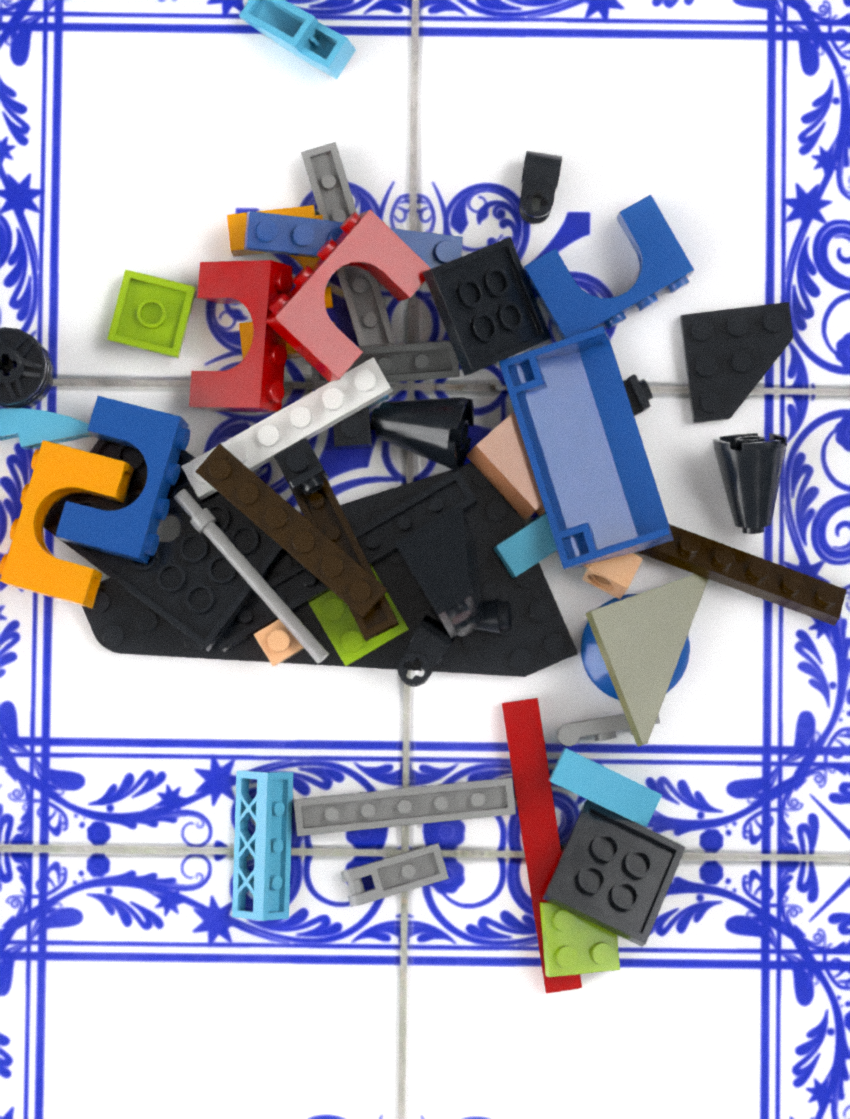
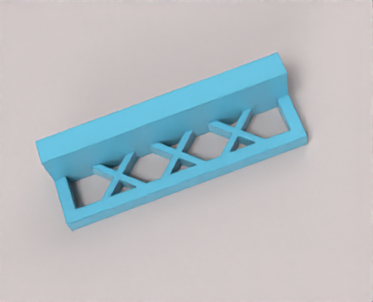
M246 770L236 772L232 917L261 921L289 919L293 772ZM249 779H257V795L254 799L249 795ZM251 816L256 822V830L253 836L248 831V820ZM250 853L255 859L254 870L251 873L247 868V857ZM249 890L253 895V911L245 910L246 893Z

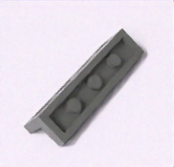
M450 340L357 346L363 353L346 371L348 372L374 357L388 382L460 377L459 361ZM312 366L313 388H320L329 383Z

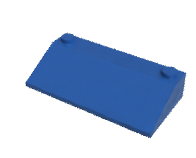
M604 326L499 361L563 569L566 570L639 552L673 541L674 538L609 335Z

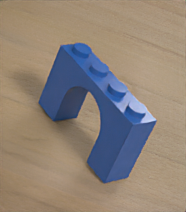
M651 194L620 211L616 218L633 246L639 261L637 281L627 292L612 298H600L586 293L577 285L556 248L524 266L523 269L529 284L562 340L601 327L604 324L610 329L627 319L624 314L636 306L639 311H642L658 301L656 295L662 291L669 289L670 293H674L690 283L687 277L691 276L694 268Z
M97 396L87 431L97 439L139 450L147 465L146 484L140 496L132 504L115 511H104L66 501L55 536L65 543L148 564L149 557L155 555L159 545L157 530L160 520L164 521L169 511L170 501L167 497L170 487L176 484L180 474V465L177 463L181 450H186L189 444V424L181 416Z

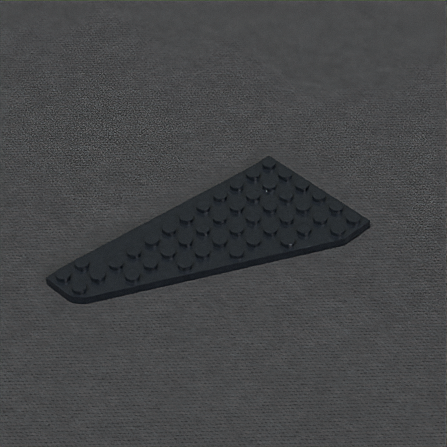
M472 462L463 465L461 469L449 470L340 505L352 530L355 531L459 470L478 502L477 505L466 510L464 514L476 538L481 601L485 602L501 598L502 602L510 601L512 627L511 631H503L502 635L472 631L465 636H457L433 672L526 677L578 654L539 562L517 577L512 578L494 551L493 547L519 530L523 525L517 511ZM285 550L264 580L266 582L272 580L299 564V562ZM398 550L372 567L383 586L388 589L387 593L409 630L345 666L308 603L293 613L329 655L318 664L304 648L281 663L398 670L399 661L410 645L409 642L424 617L428 615L439 623L441 621ZM111 578L100 582L92 609L82 606L96 640L103 647L115 653L270 662L254 635L226 652L221 649L216 641L208 652ZM418 660L414 664L407 662L404 666L407 670L422 671V663Z

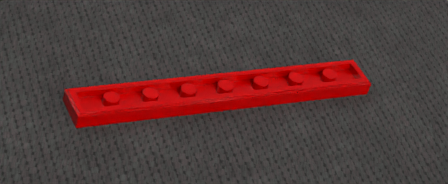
M538 698L501 703L545 992L547 994L582 988L580 974L547 977L545 975L540 902H548L542 898L562 853L552 787L549 781L550 774Z

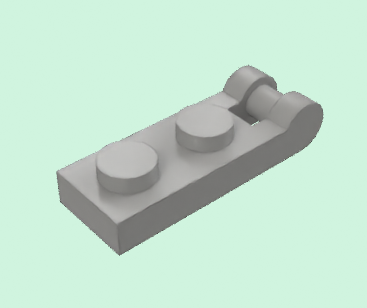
M623 713L565 723L557 729L556 737L561 744L573 746L579 741L580 737L594 735L595 741L617 738L616 731L630 729V726ZM659 714L655 724H660Z
M439 842L341 871L343 882L348 883L351 893L348 896L351 907L449 879ZM372 875L375 888L365 890L361 878Z

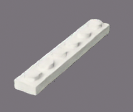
M373 357L346 372L340 380L331 381L223 442L221 445L251 471H254L275 459V455L304 438L309 440L390 394L393 390ZM216 447L181 466L200 500L217 492L215 488L195 472Z

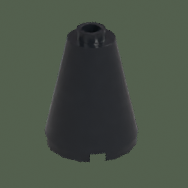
M465 397L382 402L379 409L375 408L372 412L370 427L371 430H375L378 439L447 468L461 469L467 459L466 455L471 445L472 438H467L469 426L474 427V404L472 399Z
M758 433L721 436L720 440L713 439V448L734 525L742 528V533L744 534L763 533L764 527L772 524L787 447V436L769 433V440H765V437L758 436Z

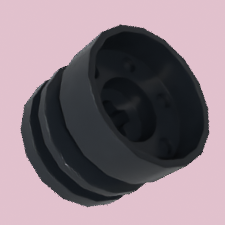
M2 327L0 328V406L3 408L33 407L47 396L53 385L55 369L51 355L30 334L17 328ZM8 359L17 364V368H12L10 371L11 375L9 376L1 370V366L7 365Z

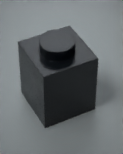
M369 407L363 408L333 425L336 450L372 448Z

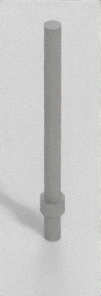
M186 489L179 491L174 496V499L190 516L192 526L199 534L204 533L312 658L318 664L329 655L324 647L215 524L216 518L207 508L202 509Z

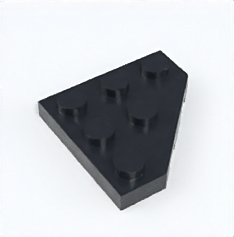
M789 302L680 316L693 424L729 420L793 339Z

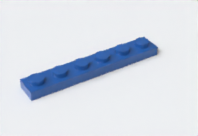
M249 211L246 219L244 250L319 258L316 254L320 248L330 239L336 241L344 232L340 228L344 222ZM390 228L431 269L462 257L463 237Z

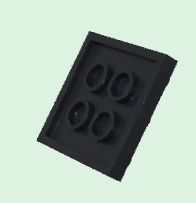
M511 237L423 272L464 376L551 339Z
M586 800L542 899L643 947L648 940L686 847L592 801Z

